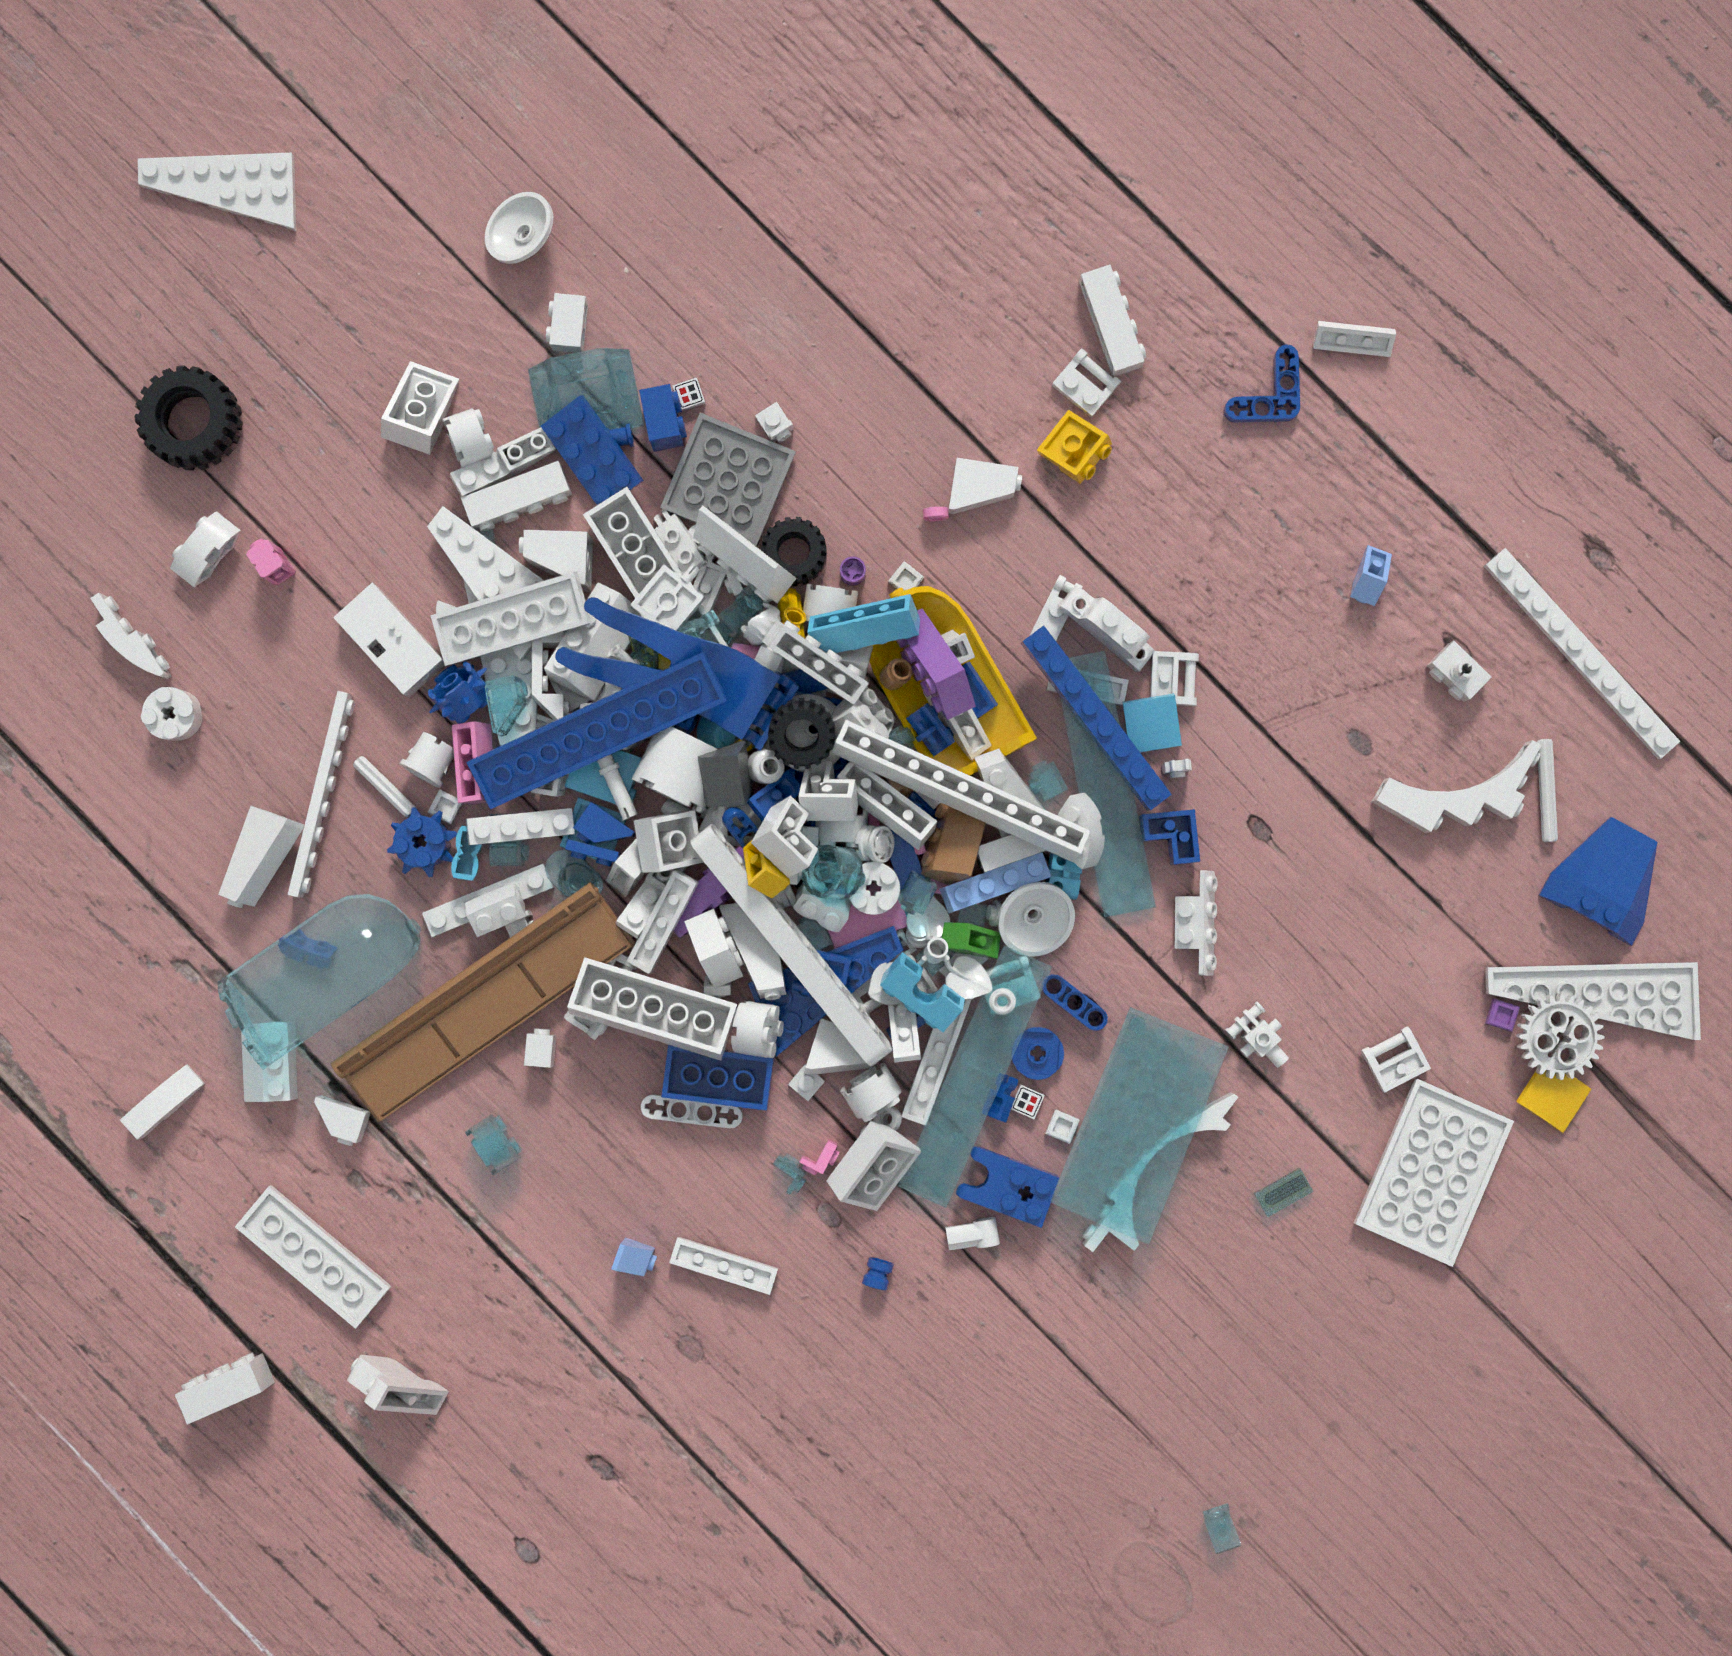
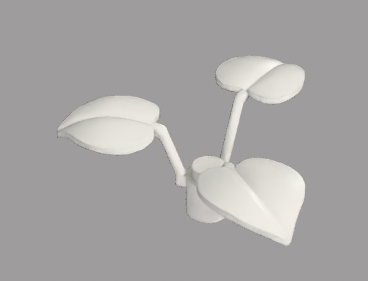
M930 891L925 892L913 903L906 919V925L910 934L915 938L926 936L928 941L924 949V956L918 964L922 966L926 961L932 964L944 961L946 969L950 971L945 978V985L965 1000L989 994L992 991L990 978L985 969L975 959L968 956H959L955 959L953 967L950 965V957L946 955L948 944L944 939L940 938L942 937L944 922H950L949 914ZM885 962L874 970L868 991L871 999L885 1005L903 1003L896 997L886 994L880 986L883 973L893 962Z

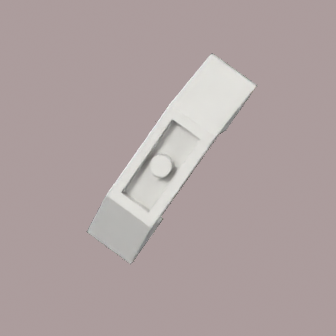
M567 631L532 642V699L554 721L569 714V702H564V694H543V692H548V676H543V666H546L548 663V650H543V648H557Z

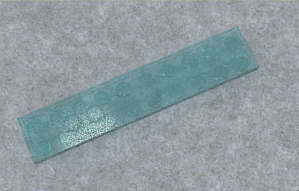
M1105 651L1070 657L1071 662L1119 724ZM1060 697L1079 793H1086L1091 798L1102 818L1100 823L1102 835H1105V842L1098 864L1094 866L1103 916L1109 917L1154 908L1156 904L1144 844L1142 842L1134 794Z
M1003 946L990 976L992 991L981 996L917 1141L916 1146L922 1152L901 1178L898 1187L945 1208L947 1207L1051 972V965L1008 946ZM998 988L1009 989L1015 996V1007L1008 1014H997L990 1007V995ZM1000 996L997 1000L1000 1006H1005L1008 1002L1004 996Z

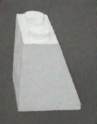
M524 530V537L519 538V552L523 553V557L530 565L555 577L577 572L582 590L591 592L593 540L588 532Z

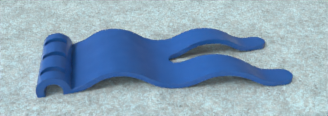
M596 597L588 598L584 603V609L587 613L603 624L638 640L671 661L670 667L705 651L728 700L698 715L714 722L741 740L744 738L752 742L758 750H762L768 740L769 724L773 716L771 712L762 708L763 704L765 703L777 711L778 707L782 704H787V701L794 697L800 687L790 677L777 671L774 672L746 654L728 646L700 639L644 617L617 609ZM567 647L559 648L555 654L556 661L568 669L623 689L663 671L631 662L587 655ZM776 683H779L786 687L789 692L785 694L774 686ZM751 724L761 728L764 731L763 735L749 728Z

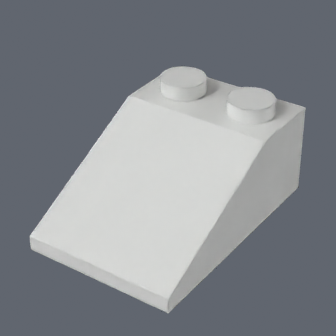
M410 361L381 418V438L430 455L442 430L443 418L447 416L459 379Z

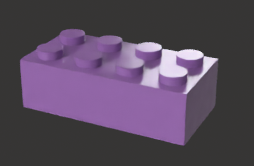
M920 609L917 611L920 617L919 635L909 639H898L896 642L900 648H903V651L900 652L901 658L911 665L914 679L916 681L921 680L920 685L926 697H932L931 702L936 712H942L945 718L949 720L976 707L965 669L924 610Z

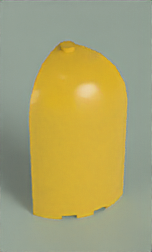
M930 586L913 587L905 591L901 587L890 593V598L911 594L917 611L920 609L924 610L940 635L954 630L959 635L962 633L966 634L975 657L961 665L970 661L998 704L978 719L992 745L980 755L996 749H1000L1004 756L1011 755L1036 740L1037 737L971 620L960 605L946 593ZM896 640L885 644L871 645L873 649L869 662L874 675L918 753L969 776L978 772L975 759L970 760L956 741L933 756L922 740L920 742L916 740V737L919 735L906 718L928 703L920 685L921 680L916 681L912 675L911 679L897 690L886 689L880 682V672L889 662L901 658L900 652L903 651V648L899 647Z

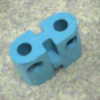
M1050 852L1048 869L1051 877L1047 878L1045 882L1058 886L1070 899L1076 900L1080 889L1081 880L1079 879L1082 869L1075 863Z

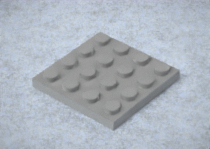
M699 413L660 508L696 523L699 509L703 505L757 547L794 460L796 451Z

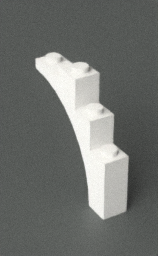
M1533 740L1525 742L1515 758L1499 773L1473 787L1450 792L1427 791L1407 786L1392 778H1387L1383 780L1371 802L1424 833L1432 832V830L1436 831L1444 818L1441 816L1442 813L1463 826L1476 824L1483 815L1484 810L1481 809L1482 807L1504 820L1512 819L1513 816L1517 817L1524 806L1522 800L1525 795L1516 790L1523 787L1528 778L1525 775L1530 766L1533 767L1539 760L1541 754L1538 751L1542 745Z

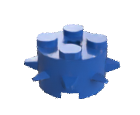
M465 661L463 666L457 667L453 664L443 670L434 679L437 683L433 690H428L429 698L435 703L429 713L441 710L442 716L447 717L451 721H456L458 724L466 722L470 714L478 708L485 707L491 700V697L488 695L489 686L482 679L487 668L476 671L473 664L471 665Z
M413 807L411 809V816L408 819L404 820L401 824L392 822L391 827L395 830L393 845L387 849V852L397 854L398 858L404 862L402 870L404 874L415 867L423 869L430 878L433 877L435 865H439L443 861H453V857L449 853L451 848L450 841L457 836V831H448L441 823L443 812L440 810L430 818L422 816L418 809ZM425 836L426 846L418 847V839Z

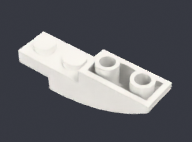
M539 428L498 447L497 451L491 454V458L451 472L450 478L460 496L464 497L519 474L554 452L555 447L543 429Z
M97 593L90 598L104 619L96 627L115 650L147 672L165 679L172 677L167 670L170 668L168 662L162 655L158 656L154 650L156 644L151 636L137 630L132 632L131 624L126 618L120 617L117 612L119 606L111 596L107 597Z
M687 866L676 869L683 873ZM676 869L649 872L644 883L615 924L630 935L638 938L671 874Z

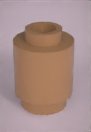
M901 658L894 659L882 668L879 675L880 682L886 689L897 690L911 679L912 668L906 660Z

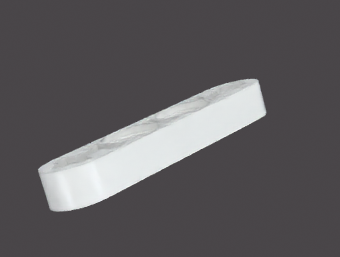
M656 1094L645 1097L641 1103L643 1115L650 1119L722 1128H735L743 1119L741 1108L734 1106L662 1098V1095ZM652 1099H655L657 1105L664 1106V1100H669L670 1102L667 1106L668 1116H663L664 1110L660 1109L655 1110L654 1114H651L650 1109L646 1108V1104L651 1103ZM676 1102H681L686 1106V1114L682 1117H676L672 1113V1106ZM706 1105L712 1109V1117L709 1120H701L699 1118L698 1109L701 1106ZM716 1106L722 1107L720 1113H728L730 1109H734V1114L738 1115V1119H734L733 1123L730 1124L728 1123V1118L719 1117L720 1123L714 1122L717 1116Z

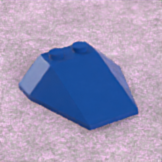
M1609 817L1549 874L1538 896L1560 908L1573 910L1609 930L1608 934L1632 946L1645 921L1658 842L1619 820Z

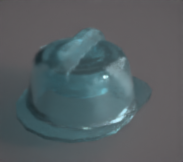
M566 850L556 851L549 856L545 865L547 878L560 890L561 895L565 899L589 882L597 887L601 894L603 890L601 876L584 860L570 857L571 851Z

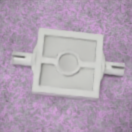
M692 563L687 571L681 575L673 572L664 564L630 605L642 617L679 631L706 599L694 589L691 583L701 570Z

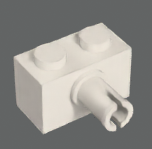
M1455 641L1448 643L1427 665L1431 670L1429 672L1430 675L1439 683L1443 682L1449 687L1448 692L1458 701L1462 700L1465 702L1470 700L1491 678Z

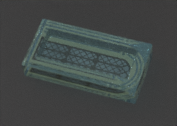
M1297 1168L1256 1191L1254 1195L1265 1215L1269 1217L1314 1191L1301 1168Z

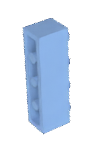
M1041 852L940 889L949 914L1016 890L1023 885L1047 879L1051 875L1044 855Z

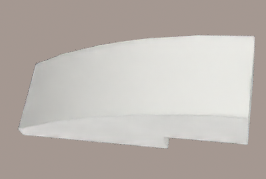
M187 1064L146 1096L120 1121L137 1140L142 1139L163 1120L171 1116L205 1083Z

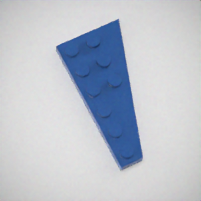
M892 926L828 952L852 958L848 983L845 985L852 994L871 978L874 970L879 965L885 962L889 963L904 949L895 926ZM789 967L783 969L786 995H781L779 999H760L753 982L748 983L755 1002L779 1006V1021H783L784 1028L781 1037L777 1036L776 1057L827 1015L811 994L810 996H805L800 991L792 990L794 980L799 981V979Z

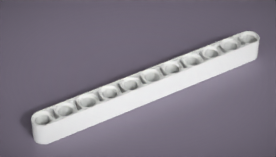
M710 824L690 841L693 849L861 1058L872 1067L892 1052L893 1047L886 1036L775 898L772 899L748 886L745 861L715 825Z

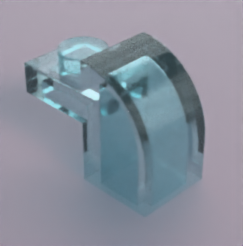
M750 586L744 588L733 604L722 611L713 622L727 645L743 634L741 630L742 625L748 626L751 618L763 612L764 606L762 604L764 601L754 593Z

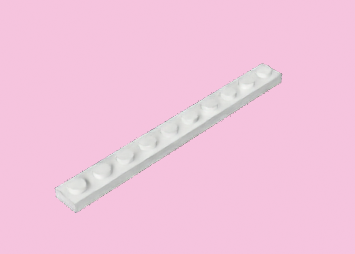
M1506 548L1502 549L1483 566L1657 759L1663 758L1680 742Z

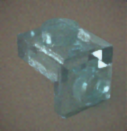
M780 1153L773 1164L794 1179L787 1188L786 1193L790 1195L793 1190L798 1193L806 1182V1179L803 1178L806 1171L798 1166L799 1161L789 1153H786L785 1156Z

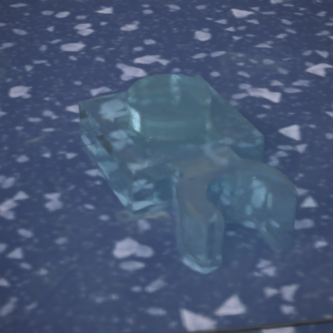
M711 610L701 618L694 619L680 627L677 631L701 639L700 634L704 633L707 628L718 624L720 620L714 610Z

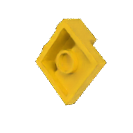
M1068 410L1038 447L1037 452L1058 466L1061 472L1081 484L1084 479L1089 480L1093 477L1096 471L1095 465L1100 459L1105 460L1110 455L1112 442L1108 434Z

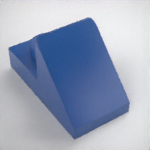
M787 770L779 780L765 786L749 798L746 803L763 822L772 806L789 796H792L794 799L799 796L801 785Z

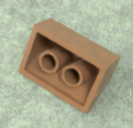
M940 803L935 812V817H937L936 828L928 838L930 841L929 848L922 858L921 864L923 869L921 874L949 886L972 875L986 823Z

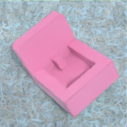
M828 1139L817 1162L802 1155L799 1161L804 1164L802 1169L813 1175H816L817 1172L823 1174L828 1164L833 1166L840 1153L835 1150L838 1144Z

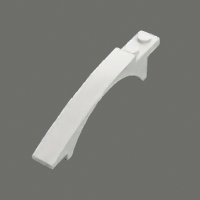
M1230 1092L1211 1102L1168 1131L1136 1159L1107 1192L1106 1195L1114 1202L1111 1205L1107 1203L1098 1215L1101 1219L1095 1226L1091 1224L1082 1236L1085 1238L1082 1242L1084 1246L1094 1252L1107 1233L1111 1232L1135 1251L1139 1243L1133 1225V1198L1138 1180L1149 1161L1164 1146L1184 1135L1206 1130L1227 1131L1231 1124L1225 1121L1223 1117L1239 1097Z

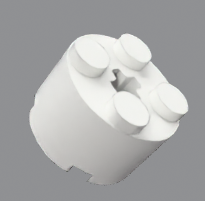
M471 408L443 418L444 426L447 427L449 432L447 435L458 462L460 461L461 468L491 458V454L494 453V446L489 433L484 434L482 431L485 430L484 420L479 409L473 410Z
M807 584L803 606L806 621H809L810 616L855 607L858 591L852 590V594L848 595L849 590L816 585L815 590H813V585Z
M161 687L152 692L145 700L141 720L148 731L154 736L171 741H180L193 736L198 731L202 723V712L198 699L191 693L173 687ZM171 710L176 715L174 719L169 714Z
M863 809V814L856 813L855 821H816L815 827L819 828L820 846H835L836 842H846V847H858V844H855L856 835L863 826L868 825V812Z
M868 862L856 867L849 875L846 883V893L849 901L857 910L865 914L877 915L888 911L894 906L899 897L900 883L896 873L889 866L880 862ZM872 881H876V886H880V891L875 892L874 896H871L870 891L866 890V885H871Z
M744 1001V1003L741 1002L738 1005L732 1027L737 1028L736 1036H731L732 1049L735 1053L774 1058L777 1036L781 1037L784 1028L783 1021H779V1006Z
M885 1063L880 1064L881 1069L879 1070L875 1066L865 1070L849 1081L852 1085L849 1089L843 1086L840 1090L856 1118H862L864 1122H868L878 1115L876 1111L884 1106L888 1109L900 1101L898 1096L902 1090Z

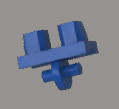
M927 703L906 719L919 735L916 737V740L918 742L922 740L932 755L935 756L953 744L955 740L951 729L944 726L938 718L939 713L936 712L933 706Z

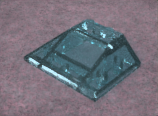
M592 349L552 357L528 369L539 428L580 395L585 397L605 427L610 430L625 427L629 423L631 428L644 426L629 349Z

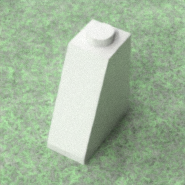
M957 458L949 514H956L1013 498L1015 490L1020 491L1022 475H1017L1019 467Z
M637 838L614 862L606 879L609 884L625 897L646 874L642 873Z
M824 1019L820 1020L804 1074L816 1075L872 1068L861 1058L833 1022Z

